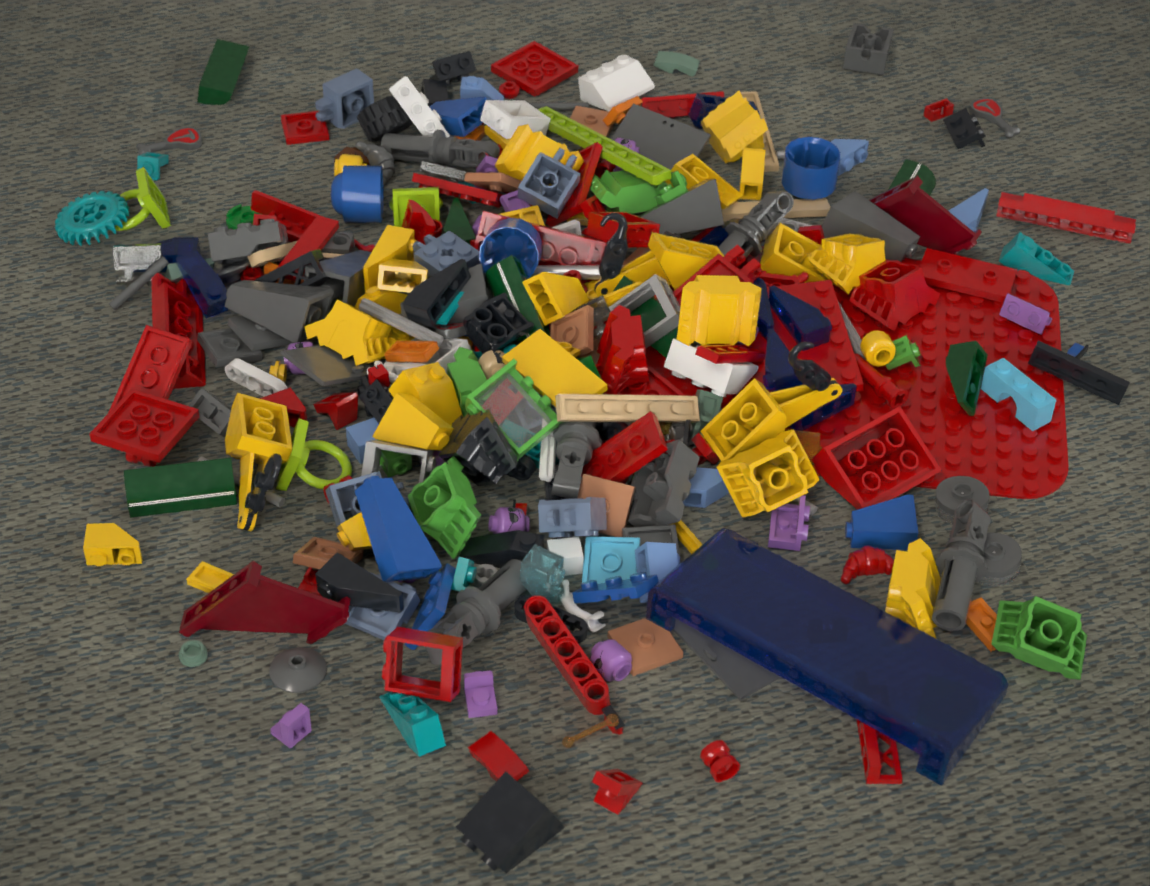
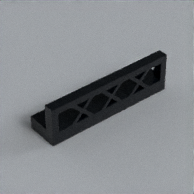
M320 249L310 251L254 281L283 284L284 279L292 275L297 277L295 285L309 286L326 277L319 263V260L324 258ZM306 265H313L317 273L315 277L303 276Z
M1039 340L1028 364L1117 405L1120 404L1130 384L1127 380Z

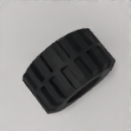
M393 95L367 106L357 116L368 142L381 141L385 133L398 134L413 124Z

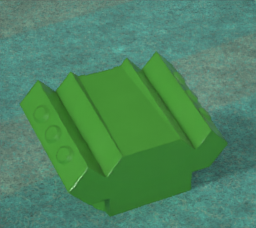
M606 170L601 178L594 174L590 190L606 205L607 212H628L633 214L649 211L656 207L657 202L654 197L661 194L659 189L669 184L663 181L660 185H651L649 182L636 177L628 171L609 172Z
M459 347L454 354L456 362L447 363L446 373L453 382L464 418L468 414L465 408L467 396L487 381L474 352ZM495 389L478 402L480 406L485 403Z
M454 456L448 460V464L444 462L441 466L434 468L430 476L423 482L415 485L411 493L407 495L415 519L422 531L435 538L453 560L458 557L466 546V541L471 537V533L476 528V524L481 517L480 512L475 508L477 501L469 480L461 472L464 467Z
M1036 596L1026 602L1000 600L991 643L998 651L1010 652L1016 659L1046 671L1060 672L1065 678L1081 680L1087 634L1081 629L1080 618L1082 614Z

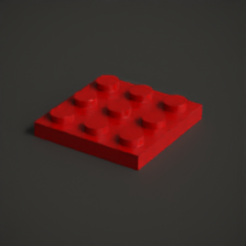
M533 41L491 64V72L506 81L516 83L520 89L536 97L578 73L579 65Z
M131 388L90 432V440L97 444L160 463L200 417L199 409Z

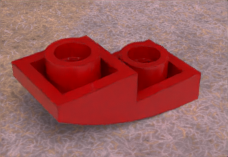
M492 731L468 747L471 756L487 768L490 777L495 781L505 771L516 781L529 772L527 766L514 751Z

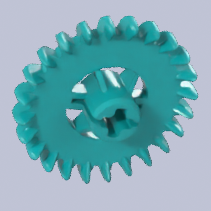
M111 191L92 192L90 195L84 194L82 198H75L74 202L70 201L68 206H64L61 209L62 212L58 213V218L55 220V230L60 239H63L65 243L69 241L71 245L75 244L76 239L78 244L82 246L84 238L88 245H91L90 240L92 237L100 243V234L109 239L108 230H111L114 234L117 233L114 225L121 229L123 228L121 220L125 223L127 222L129 206L124 197Z

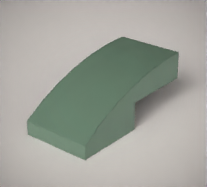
M658 51L653 66L671 74L674 69H677L694 77L700 60L677 52Z
M697 390L696 396H698L700 421L691 423L693 429L690 431V439L698 433L703 435L700 431L720 411L723 400L722 396L704 390Z

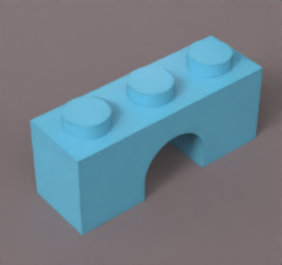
M1005 358L985 367L981 390L997 403L1011 396L1017 407L1015 417L1032 431L1051 422L1056 404V399Z

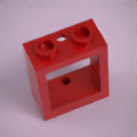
M589 212L586 235L604 242H608L619 226L616 220H609L605 226H600L602 219L610 213H619L626 218L628 223L626 233L628 248L648 247L652 232L659 234L660 224L628 212Z
M396 627L385 637L383 643V651L386 653V663L382 669V679L385 680L384 690L451 702L460 692L463 638ZM403 643L442 649L440 682L402 675Z

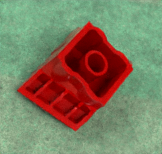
M886 260L859 276L860 285L854 288L849 301L859 307L862 312L868 313V316L876 319L881 325L884 324L895 331L899 321L906 325L907 320L921 312L925 313L929 303L936 306L940 293L926 284L922 267L916 264L901 263L898 260Z
M619 304L609 314L597 353L600 354L597 364H601V379L607 384L608 388L603 393L606 395H618L629 385L649 382L641 315L630 316V309Z

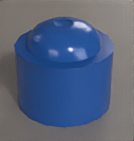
M802 137L791 141L785 149L782 173L784 189L793 196L802 199L814 200L831 195L836 189L840 163V151L837 146L828 140L818 137Z
M344 166L343 173L338 174L334 178L331 185V202L334 210L339 215H343L344 223H382V166Z
M507 218L498 221L489 229L480 246L479 260L486 273L491 266L513 255L521 261L529 278L538 266L542 256L543 244L538 231L532 224L518 218Z

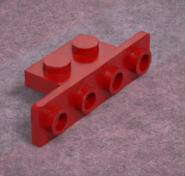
M254 190L252 193L251 210L262 215L278 216L279 223L286 226L288 241L290 242L298 241L318 216L316 213L260 191Z

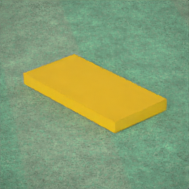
M541 329L502 356V361L505 365L515 359L517 361L515 369L523 378L529 376L534 382L533 389L542 396H548L554 407H556L555 396L558 394H603L608 390L607 384Z

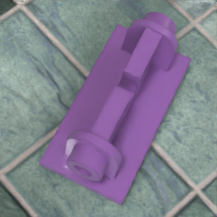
M1007 293L999 313L1000 316L1039 334H1042L1045 325L1049 326L1052 318L1049 317L1050 312Z

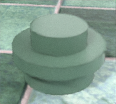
M198 640L185 642L179 651V660L187 667H197L203 664L208 657L207 648Z

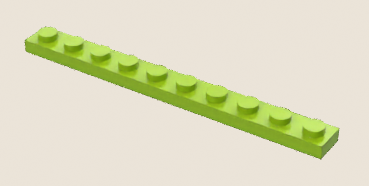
M547 106L537 109L551 119L548 126L550 132H554L584 149L598 142L603 146L600 158L617 165L624 171L634 174L636 177L649 182V184L660 185L663 181L672 179L670 169Z

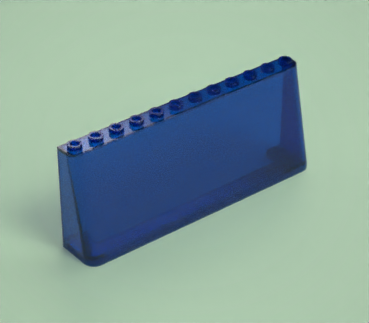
M720 529L655 584L648 593L647 620L671 632L675 627L676 619L917 752L920 754L915 772L941 786L1001 703L1008 689V682L1001 672L982 664L976 659L952 648L950 645L933 638L924 631L916 629L901 619L882 611L876 606L854 596L852 593L833 585L829 581L816 576L803 567L782 558L780 555L765 549L730 529Z

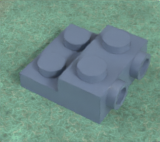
M380 573L378 575L373 574L382 580ZM393 581L386 582L403 593L404 610L401 613L349 606V618L345 624L385 640V637L396 627H401L403 623L407 624L420 602L416 593L417 590L406 583L399 585Z

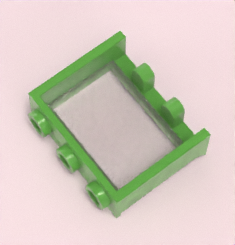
M513 359L467 396L465 408L470 415H475L481 410L484 413L489 409L516 454L518 461L563 422H557V414L550 408L551 400L546 395L540 397L533 389V380L529 376L523 378L515 369L517 361Z

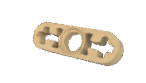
M297 241L263 249L248 256L251 267L256 268L266 265L268 262L282 261Z

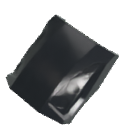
M505 292L485 301L473 313L464 317L463 321L469 339L482 354L490 350L500 351L518 338L528 334L534 328V324L528 322L507 299Z

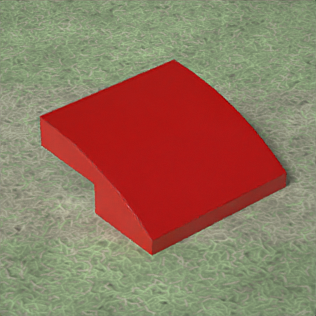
M408 200L401 227L413 229L415 240L426 245L423 239L428 234L434 235L436 225L423 207L414 200Z

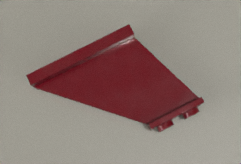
M918 175L869 199L870 202L920 236L917 242L918 245L956 255L962 249L969 250L977 244L976 240L982 233L980 229L973 232L920 188L923 182Z
M252 561L186 609L179 633L185 637H190L199 629L308 634L306 643L313 644L320 638H325L336 627L346 623L349 618L350 598L346 596L339 602L262 576L260 575L262 566Z

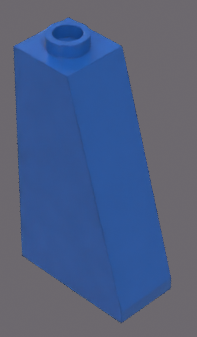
M379 476L366 478L364 484L358 487L355 493L382 580L384 582L427 578L442 568L440 560L393 479L380 478Z

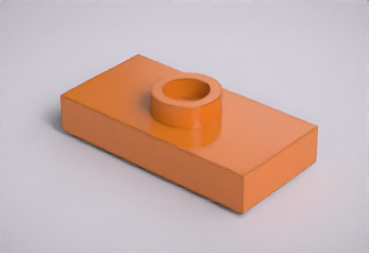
M396 341L385 352L384 356L387 362H428L439 350L437 341Z

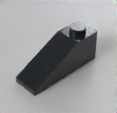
M460 259L415 286L402 303L407 318L415 323L433 328L471 278L466 261Z
M514 530L472 537L466 541V546L460 552L459 557L470 559L475 564H489L496 568H502L508 561L517 559L524 562L530 568L533 575H538L543 560L544 535Z
M338 552L315 574L317 590L324 598L339 602L347 596L350 598L349 606L401 613L404 610L402 592Z

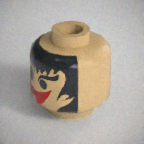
M490 350L480 357L478 362L487 380L505 366L502 361V356L505 355L504 352Z

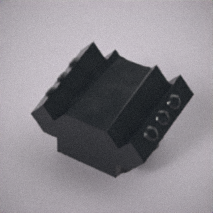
M489 409L484 413L481 410L475 415L468 413L464 418L461 414L452 423L451 427L454 430L450 435V440L438 455L447 464L448 460L454 456L464 467L461 472L469 481L477 486L497 484L502 475H507L517 465V456Z

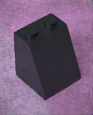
M505 771L456 828L464 834L460 840L473 852L479 848L484 853L481 857L483 862L493 871L499 867L507 874L562 831L565 826L545 805Z

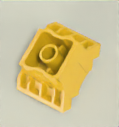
M740 90L733 96L728 97L723 104H719L715 110L709 112L708 116L701 121L704 132L711 134L709 139L710 145L725 164L738 161L743 156V148H764L763 133L768 130L764 118H760L758 111L752 108L746 97L743 99Z
M526 124L517 127L496 161L495 167L499 173L522 181L540 152L553 158L559 148L564 149V156L560 160V163L566 165L572 154L577 156L576 162L572 167L577 172L584 160L579 151L569 152L565 143L555 142L543 135L542 131L533 133L529 125Z
M851 233L822 239V248L814 250L808 261L820 274H823L835 286L841 288L849 295L852 288L860 285V275L886 261L884 252L885 240Z
M696 275V279L689 281L682 290L677 340L688 346L694 341L701 345L730 344L733 346L739 341L749 346L755 340L762 288L750 282H740L738 276Z
M336 300L332 310L325 319L304 326L307 339L318 337L320 347L325 345L341 354L343 359L354 357L356 366L385 359V352L397 341L389 336L393 326L340 300Z
M794 429L780 432L775 438L765 439L759 445L747 451L737 453L731 459L722 460L717 465V469L742 517L756 515L762 511L770 512L808 493L807 489L813 487L820 480Z
M921 538L909 543L907 552L896 550L883 621L907 627L923 645L937 640L933 630L937 625L932 620V614L941 578L931 548Z

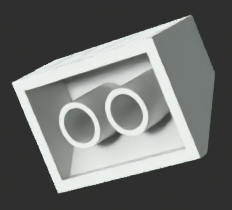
M620 55L617 59L604 63L601 67L590 70L578 78L581 100L609 112L614 106L654 89V83L639 61L630 58L628 55Z
M677 339L672 340L664 364L665 368L672 370V375L682 379L688 377L692 379V384L702 388L710 387L713 394L726 397V394H737L759 368V366L750 362L715 364L695 355L697 347L701 345L698 342L694 341L688 346Z

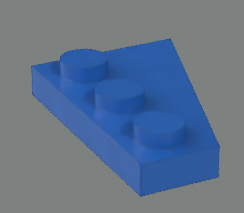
M446 563L441 571L437 570L432 574L428 581L430 587L424 596V601L411 629L428 631L445 614L456 568ZM405 643V646L412 650H415L418 646Z
M640 572L630 575V579L622 580L621 576H615L606 579L605 583L597 584V580L583 582L580 589L572 592L574 604L598 602L608 599L610 596L611 600H620L627 596H630V599H637L659 586L657 574L647 576L646 572Z

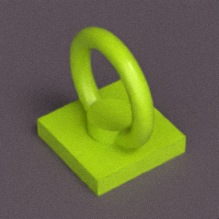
M144 167L136 170L139 189L126 191L120 194V196L124 197L126 201L138 198L142 209L137 215L127 220L126 223L122 221V229L114 225L116 231L128 230L139 225L150 213H152L162 229L171 226L165 197Z
M438 187L392 189L393 198L389 202V208L394 212V226H402L409 199L414 200L423 207L432 219L440 221L439 209L443 206V201L439 198Z
M299 419L291 435L292 451L288 461L281 464L276 489L286 491L296 472L305 483L323 490L324 486L330 483L336 484L347 475L351 476V462L348 456L332 443L322 440L305 441L309 422ZM310 451H324L335 457L341 465V475L332 480L321 479L312 475L305 468Z

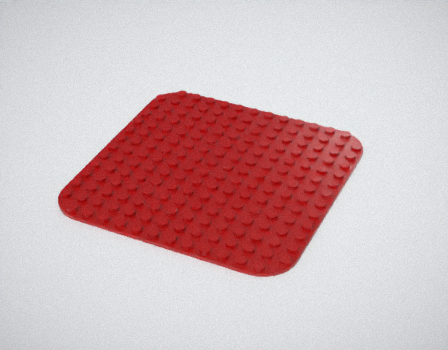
M762 253L757 257L748 255L746 260L738 267V269H742V267L745 266L748 262H750L753 258H755L760 263ZM905 258L901 263L920 266L922 260ZM1018 270L1010 293L1050 312L1049 317L1052 318L1049 326L1045 325L1042 334L1000 316L999 313L1003 302L932 285L928 286L940 293L936 306L929 303L925 313L921 312L907 320L906 325L899 321L895 331H893L884 324L878 323L876 319L868 316V313L862 312L859 307L849 301L854 288H852L848 295L841 288L833 284L839 303L861 339L866 334L876 330L888 334L892 341L907 335L910 342H916L920 350L921 356L918 357L920 366L915 367L912 361L888 370L886 366H872L884 377L892 378L898 388L905 389L908 392V399L901 408L942 469L940 473L915 487L936 489L947 478L968 476L985 484L990 496L1035 499L1050 495L1063 485L1067 478L1069 467L1063 379L1028 364L1038 340L1061 350L1058 298L1054 290L1047 283L1031 275L1026 270ZM977 341L988 354L985 367L1005 358L1056 399L1051 422L1032 431L1015 417L1017 407L1011 396L997 403L981 389L975 415L969 416L957 401L946 368V357L948 356L950 345ZM863 377V391L842 393L838 398L822 405L785 428V431L794 429L818 476H821V474L812 462V457L824 447L893 410L885 398H880L876 395L875 388Z

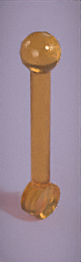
M609 714L605 721L572 737H564L562 745L570 748L573 742L608 725L611 727L616 726L619 723V719L616 714Z

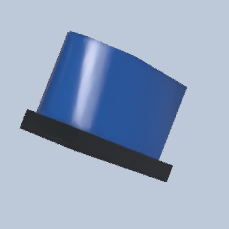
M1075 342L1067 354L1080 359L1087 352L1089 346L1086 345L1084 347Z

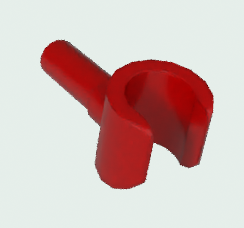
M354 239L355 247L359 250L373 251L374 244L364 246Z

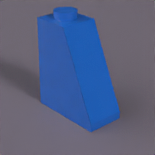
M482 96L439 101L432 104L429 108L431 110L434 109L442 119L440 123L449 135L465 137L483 123L480 118L487 98Z
M908 494L852 511L850 522L845 524V538H850L851 548L872 546L873 548L908 550V544L917 540L918 537L914 496Z

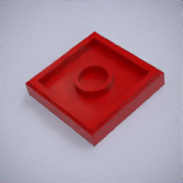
M318 111L280 115L286 145L329 140L326 121H317L316 112Z

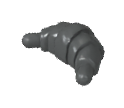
M362 141L356 142V148L363 151L371 166H382L383 186L387 184L395 173L393 155L383 146L367 144Z

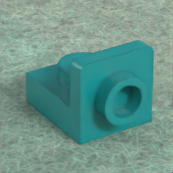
M153 152L141 154L138 156L137 170L144 167L152 180H158L160 178V167L169 163V155Z
M459 557L451 587L452 590L459 593L461 590H465L469 583L474 582L477 568L474 567V561Z

